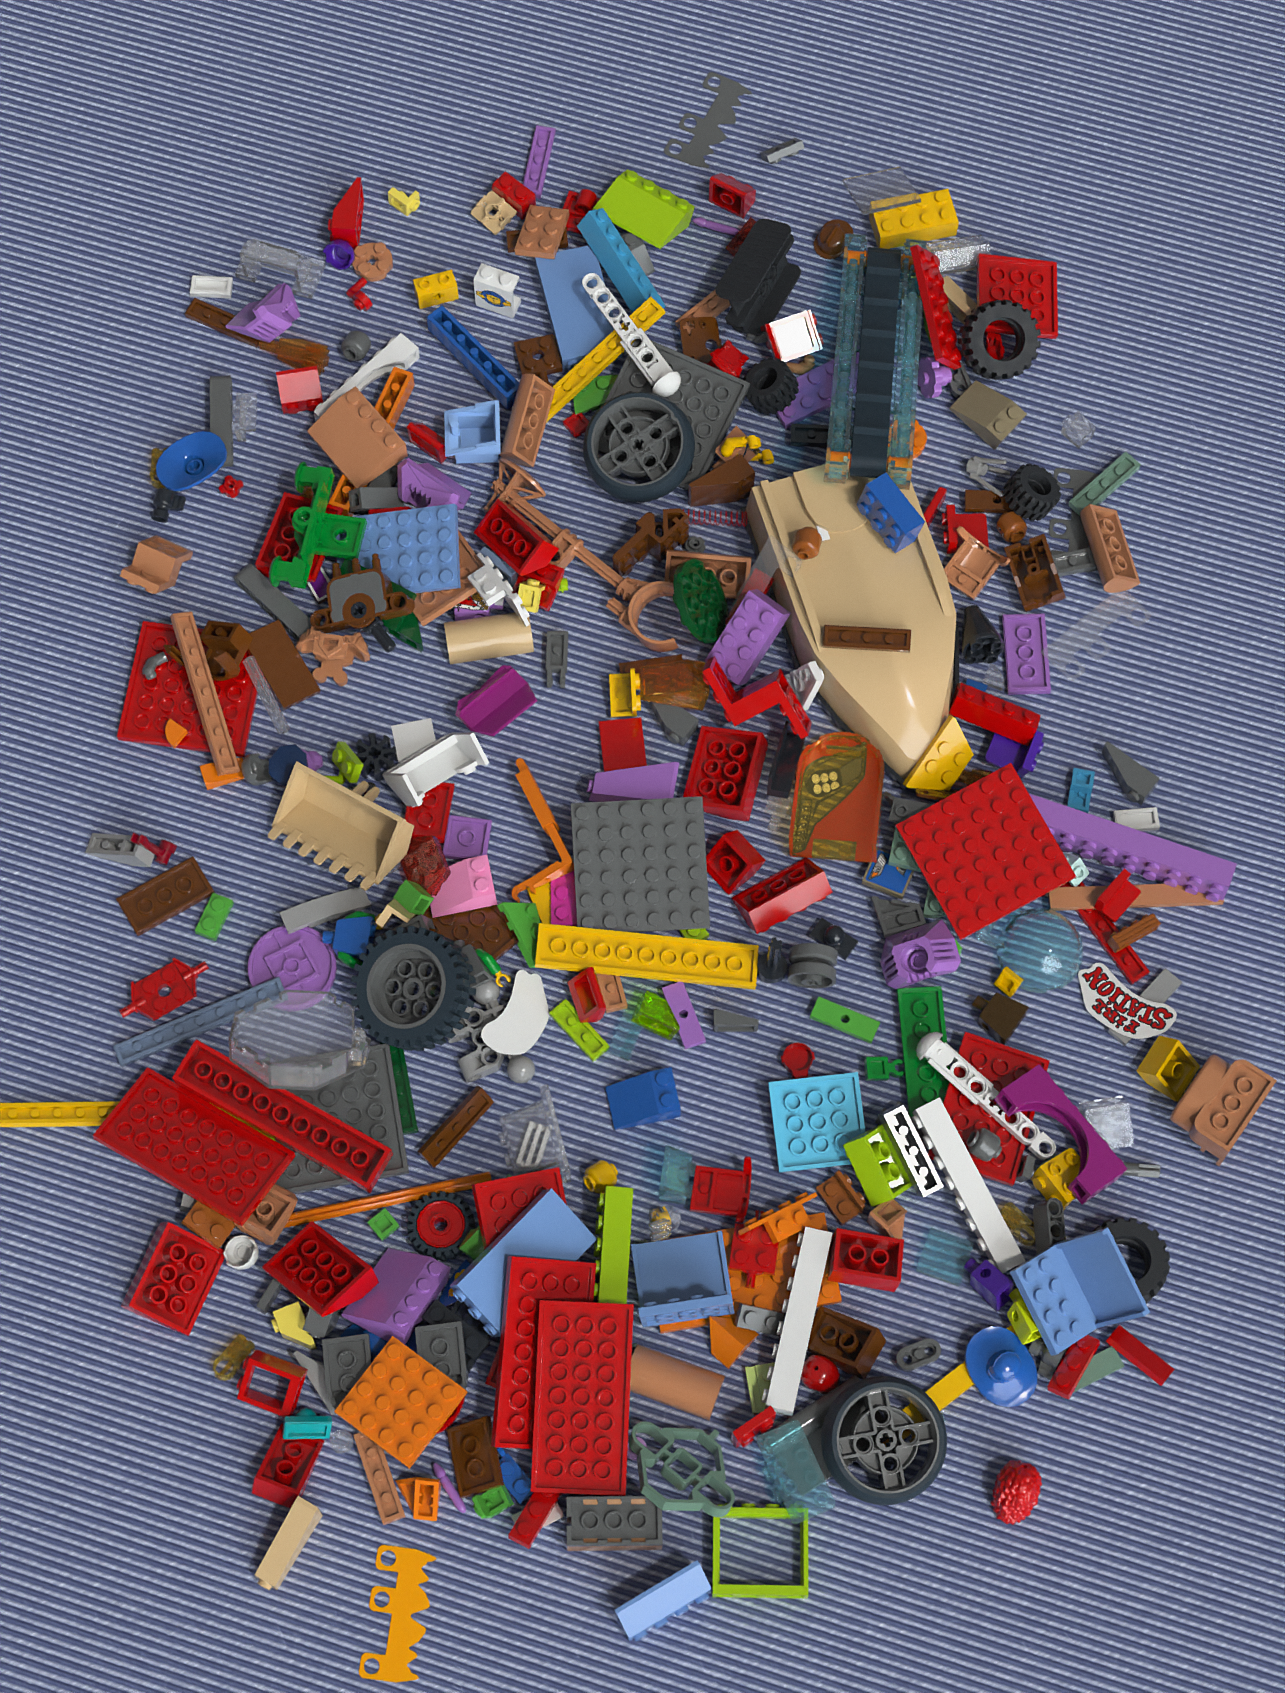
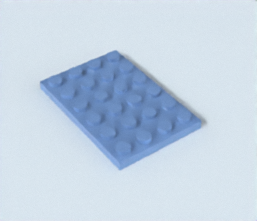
M456 504L353 516L367 520L358 557L361 566L372 569V554L377 553L382 572L392 582L415 594L461 588L458 512ZM340 533L336 539L344 540L347 534ZM337 557V563H339V568L341 567L345 558Z

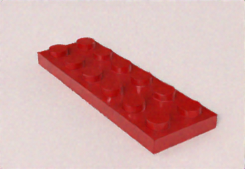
M919 245L910 247L935 360L956 370L961 368V353L957 348V335L951 323L953 322V317L948 310L947 303L949 300L943 288L944 279L939 270L940 261L937 255Z

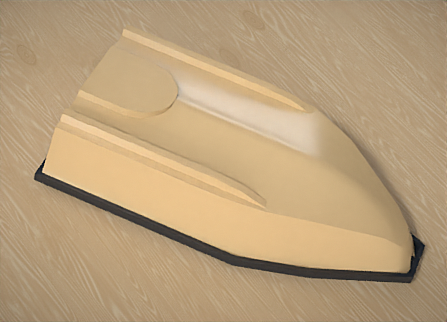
M892 446L888 447L887 457L889 455L902 457L899 448L893 449ZM825 464L793 472V476L769 482L768 479L760 481L759 486L751 488L747 506L741 507L739 512L742 518L743 511V523L745 511L747 512V525L745 529L760 571L774 578V582L768 590L769 597L791 613L781 628V632L794 669L797 670L809 662L816 661L818 667L823 671L824 680L814 698L848 737L854 738L859 744H861L859 742L861 740L876 750L883 761L885 772L904 790L912 789L903 785V782L950 715L949 710L956 685L959 683V626L956 621V611L948 579L909 475L889 474V477L920 514L925 523L915 542L897 553H894L891 548L885 545L884 539L872 528L870 521L859 512L856 505L866 484L876 478L850 476V469L846 471V469L825 468ZM816 526L828 531L830 539L822 541L819 554L815 558L803 560L793 552L794 536L799 529L813 527L817 530ZM824 625L910 629V653L823 648ZM865 746L860 747L865 752Z

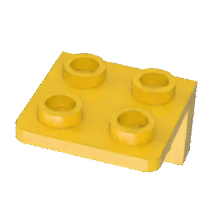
M630 668V673L609 674L611 718L637 717V711H641L640 695H636V690L640 689L639 673H635V668Z
M1068 1148L1041 1165L1035 1171L1032 1178H1030L1034 1187L1041 1192L1046 1200L1050 1198L1060 1200L1063 1210L1076 1199L1067 1187L1077 1177L1080 1168V1156L1073 1148Z

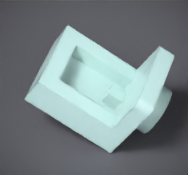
M1063 853L1077 876L1069 882L1072 886L1077 887L1089 875V871L1080 857Z

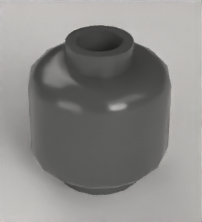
M357 330L348 333L341 344L343 355L351 361H361L371 348L369 337L364 332Z
M986 1128L973 1130L967 1139L969 1153L982 1161H990L992 1158H997L1001 1153L1000 1137Z

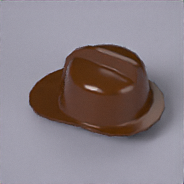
M833 219L824 224L814 241L816 253L828 260L840 257L853 238L854 234L851 225L840 219Z

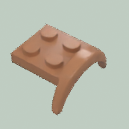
M959 526L956 531L964 542L946 565L944 571L949 585L974 601L999 566H1007L1010 558L991 550L969 534L963 527Z

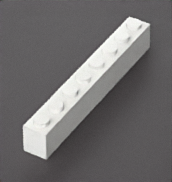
M940 1097L913 1111L914 1116L912 1120L917 1129L921 1128L926 1147L932 1149L935 1155L933 1160L937 1168L943 1170L946 1176L944 1181L949 1190L953 1189L957 1197L955 1198L956 1205L960 1211L964 1210L967 1219H965L967 1226L971 1231H975L978 1237L976 1240L977 1245L982 1252H986L989 1258L988 1261L1002 1273L1024 1263L1025 1259Z
M805 1227L804 1233L799 1232L797 1246L801 1247L799 1255H794L792 1268L796 1269L795 1276L789 1277L787 1290L791 1291L789 1299H784L782 1312L786 1313L785 1321L779 1322L777 1335H781L780 1343L774 1344L772 1357L776 1358L774 1367L769 1366L767 1380H771L770 1388L764 1389L762 1402L766 1403L765 1409L772 1406L776 1413L788 1416L793 1415L832 1237L831 1232Z

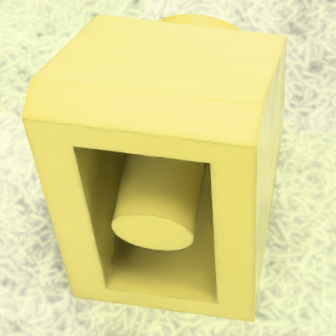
M299 1301L273 1311L275 1319H272L271 1322L276 1333L280 1332L284 1339L311 1350L317 1349L313 1337L308 1334L309 1332L303 1330L306 1318Z

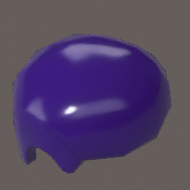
M341 239L333 240L323 249V253L326 255L325 261L336 269H347L354 262L355 253L347 241Z

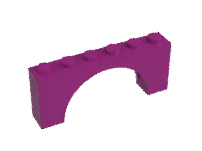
M1040 1064L1003 1088L994 1099L1008 1117L1022 1111H1035L1053 1117L1067 1128L1075 1139L1080 1153L1079 1172L1067 1188L1082 1205L1118 1180L1127 1170L1123 1161L1115 1155L1107 1142L1099 1136L1092 1124L1083 1117L1079 1109L1072 1104L1064 1091L1056 1085L1049 1073Z

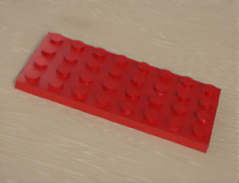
M148 1067L93 1134L94 1140L241 1227L296 1157L295 1152Z
M508 1256L491 1440L492 1447L533 1449L539 1301L593 1302L596 1263Z
M539 1301L531 1492L626 1496L634 1304Z

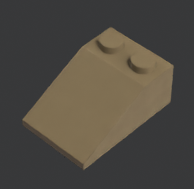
M977 380L949 408L994 450L1027 415L1011 399Z

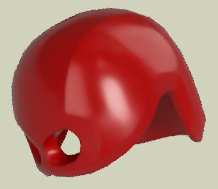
M811 1355L804 1362L801 1381L807 1388L819 1391L821 1394H826L838 1386L840 1375L836 1365L828 1358L821 1355Z

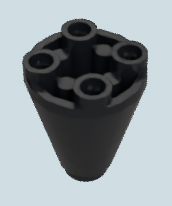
M971 605L966 607L963 611L962 655L965 658V662L968 664L996 662L998 655L1004 649V642L979 606Z

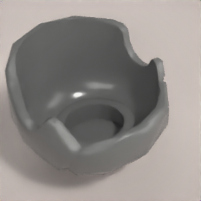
M259 753L245 756L241 764L244 779L255 786L269 783L273 779L269 774V760L258 758L260 756Z

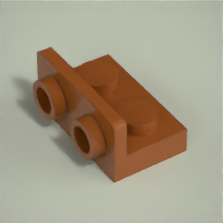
M837 1170L834 1176L817 1186L815 1190L840 1225L843 1226L864 1212V1203L866 1201L859 1191L855 1192L851 1187L852 1181L849 1176Z

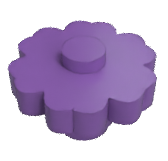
M934 356L923 357L918 362L917 383L921 386V394L925 398L939 397L942 392L941 386H946L952 380L951 369L944 365L939 366V362L935 360Z

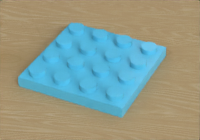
M858 1072L768 1082L779 1173L852 1165L850 1159L846 1156L843 1144L865 1132Z

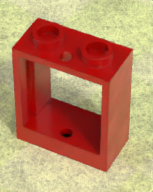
M256 1349L244 1361L243 1369H245L244 1376L240 1377L236 1389L239 1390L237 1399L282 1417L291 1416L296 1410L308 1369ZM256 1366L290 1379L284 1402L249 1389Z

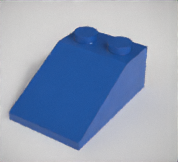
M672 1067L649 1071L605 1087L614 1130L681 1117V1108Z

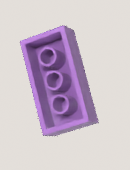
M749 590L705 659V662L715 656L728 679L737 685L746 684L791 613L760 590Z

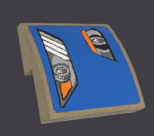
M878 848L877 863L872 862V860L870 861L861 884L903 899L915 871L888 865L890 853Z

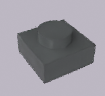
M1030 1155L1022 1157L1016 1181L1024 1182L1032 1178L1036 1169L1034 1165L1035 1157Z

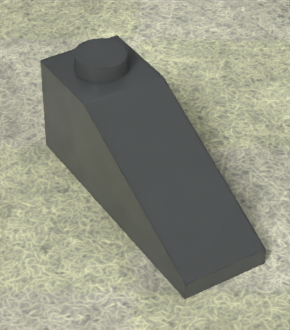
M646 684L644 696L667 738L674 744L678 743L684 746L698 729L699 719Z
M1107 741L1102 750L1104 758L1128 799L1142 805L1157 787L1160 778Z

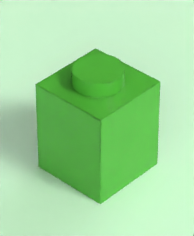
M405 880L399 886L397 893L393 897L408 912L416 915H423L434 900L418 883Z

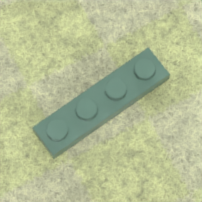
M1127 452L1123 453L1071 499L1068 506L1079 516L1082 509L1087 505L1098 506L1137 472L1141 464Z

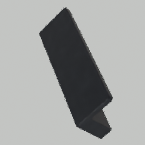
M787 720L785 721L769 773L767 795L784 799L789 798L805 744V738L801 739L799 735L788 733L789 721Z

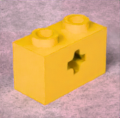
M452 269L413 279L414 293L419 309L459 299L458 287Z

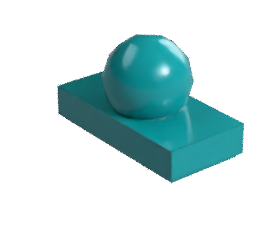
M309 1408L300 1409L295 1416L284 1417L282 1437L283 1439H329L332 1417L317 1416L315 1411Z

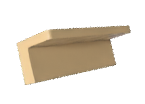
M946 275L943 277V288L949 300L947 303L948 310L961 323L965 324L963 320L967 315L971 314V311L977 307V304Z
M393 899L387 904L375 923L383 928L395 915L408 923L416 914L408 912L397 900Z

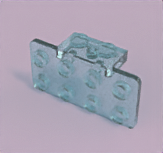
M794 1420L757 1437V1444L764 1457L765 1467L762 1468L766 1481L771 1480L774 1487L771 1490L776 1503L780 1502L782 1507H786L792 1523H801L835 1507V1500L799 1421Z

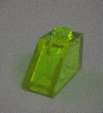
M646 990L637 1002L631 1021L671 1040L679 1031L680 1026L667 1000L659 997L656 993Z

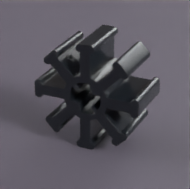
M370 733L368 734L370 746L364 744L361 739L356 742V756L364 764L361 776L367 779V775L372 769H375V780L381 781L383 777L380 768L385 770L391 769L394 766L393 760L398 761L396 747L393 746L391 748L390 738L386 735L383 736V740L379 745H376V734Z

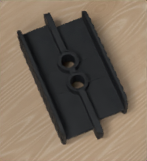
M759 219L753 225L716 286L715 292L717 296L730 302L731 309L727 313L725 320L736 331L754 336L765 334V330L761 331L760 327L775 320L801 276L800 267L788 263L786 254L794 243L791 228L786 223L770 219Z

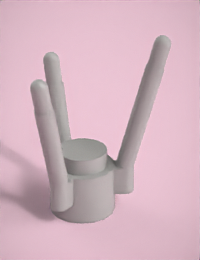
M977 456L971 457L966 467L967 473H970L969 478L978 481L995 494L1003 497L1002 492L979 476H984L987 470L1010 475V471L986 464H1006V460L980 458Z

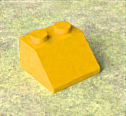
M1159 1035L1136 1071L1148 1085L1178 1102L1200 1068V1065L1179 1040Z

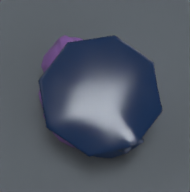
M296 744L280 746L269 759V774L279 784L287 786L296 761L317 771L323 766V758L318 752H307L304 749H300Z

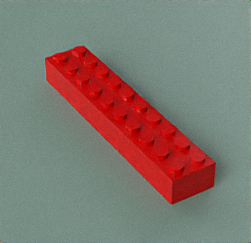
M197 1039L172 1077L177 1085L368 1193H371L393 1156L392 1149Z

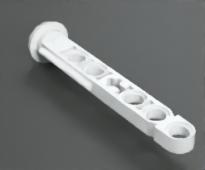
M595 273L585 275L582 280L585 291L622 340L620 343L649 383L654 386L652 392L663 397L674 394L679 389L681 383L680 374L673 372L642 328L638 329L609 289L606 288L601 278ZM590 280H597L595 287H587V283ZM602 294L608 295V300L604 303L598 301L599 296ZM618 309V316L613 318L609 316L611 310ZM623 321L628 330L622 329L619 322ZM634 339L642 340L641 345L638 347H632L631 342ZM645 354L653 355L650 362L642 361Z
M932 1032L921 1038L916 1049L919 1060L923 1057L928 1059V1063L975 1105L978 1104L1022 1144L1028 1145V1149L1035 1156L1045 1160L1056 1151L1054 1141L1044 1132L1040 1133L1038 1127L1022 1112L1014 1114L1016 1122L1011 1124L1005 1120L1006 1113L1004 1111L999 1115L1000 1109L996 1105L993 1107L989 1105L990 1100L996 1098L999 1092L988 1079L951 1046L940 1040L943 1034ZM952 1060L955 1061L950 1069L946 1068L951 1064ZM954 1068H963L965 1070V1077H956L953 1072ZM971 1083H980L982 1092H973L970 1087ZM1025 1127L1030 1128L1033 1131V1138L1026 1139L1022 1135V1129ZM1040 1143H1047L1050 1146L1049 1154L1040 1152Z

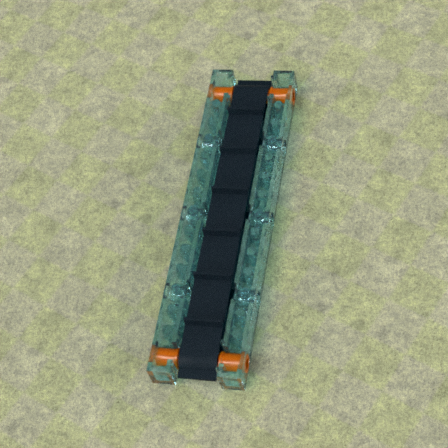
M846 233L824 482L845 484V480L848 479L849 469L850 476L877 478L887 472L899 489L909 490L913 462L922 319V299L910 247L919 245L926 249V241L906 239L902 256L901 250L868 247V253H866L868 240L866 235ZM866 267L865 279H862V277H864V271ZM861 296H864L863 307H860ZM899 299H901L900 310H898ZM856 352H859V362H858V364H855V363H856ZM894 356H897L896 367H894ZM851 410L855 411L854 422H851ZM890 414H893L892 426H889ZM888 444H890V447H889V454H888V457H887V453H888Z

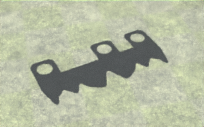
M714 72L708 73L703 82L704 88L718 93L705 118L686 113L679 123L680 129L694 134L690 144L688 145L677 139H670L664 149V153L689 165L710 168L705 163L703 156L714 153L709 145L719 144L727 138L718 125L735 124L736 116L732 106H741L738 96L752 94L751 91L740 83ZM711 77H717L721 83L718 87H711L708 84V80ZM687 118H694L697 125L694 128H687L684 125V121ZM679 144L682 147V151L679 154H672L669 151L670 145Z
M1056 468L1054 470V478L1058 481L1057 485L1073 489V498L1099 476L1098 474L1083 470ZM1061 472L1068 473L1071 477L1070 482L1067 484L1060 483L1057 479L1058 474ZM1073 509L1071 520L1056 518L1050 520L1049 535L1053 538L1069 539L1068 552L1089 548L1088 546L1090 545L1081 518ZM1056 523H1063L1067 530L1064 534L1059 535L1053 531V526ZM1051 550L1052 555L1066 553L1064 551ZM1096 567L1095 570L1086 571V572H1092V571H1098V570H1097V567Z

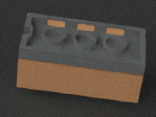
M567 1497V1522H571V1526H567V1551L662 1550V1510L647 1497Z

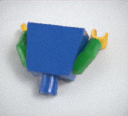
M356 911L344 917V919L337 920L335 931L325 930L323 932V943L333 944V951L338 956V959L348 967L354 969L355 964L362 966L364 961L359 956L361 953H370L366 947L369 943L374 944L376 929H383L375 923L381 913L375 917L372 913Z

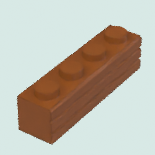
M1154 913L1149 916L1148 914L1144 915L1140 921L1135 920L1129 927L1124 926L1118 933H1112L1107 943L1114 953L1157 930L1161 923Z

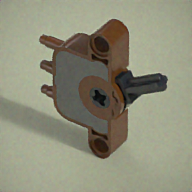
M377 553L372 554V569L361 571L359 559L353 558V573L341 575L339 563H333V578L329 581L326 591L329 608L315 611L310 617L311 625L323 633L340 631L352 626L356 630L365 632L368 635L372 634L387 653L393 651L396 644L383 629L382 625L384 622L382 619L388 620L411 614L415 608L414 600L403 592L393 593L391 580L382 572ZM405 599L404 606L400 608V602ZM326 618L325 623L320 626L321 620Z

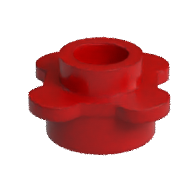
M231 475L225 477L223 485L219 486V491L225 493L228 497L235 498L240 493V488H243L244 484L241 480L237 481Z

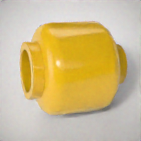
M600 1160L585 1169L583 1181L589 1191L600 1194V1192L603 1193L606 1186L616 1185L618 1171L614 1164Z

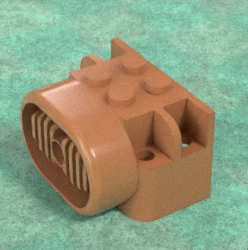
M1212 1054L1179 1100L1170 1115V1120L1189 1132L1190 1139L1201 1146L1200 1151L1204 1153L1207 1150L1219 1158L1216 1165L1220 1166L1277 1080L1244 1059L1236 1060L1231 1065L1219 1056Z

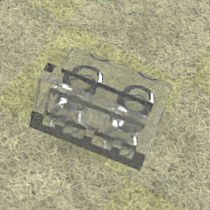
M1123 1096L1079 1103L1080 1113L1092 1124L1094 1130L1107 1142L1111 1150L1134 1145L1130 1106Z

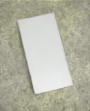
M192 275L190 296L231 299L233 278Z
M1157 807L1117 810L1113 812L1115 823L1139 831H1153L1160 828Z

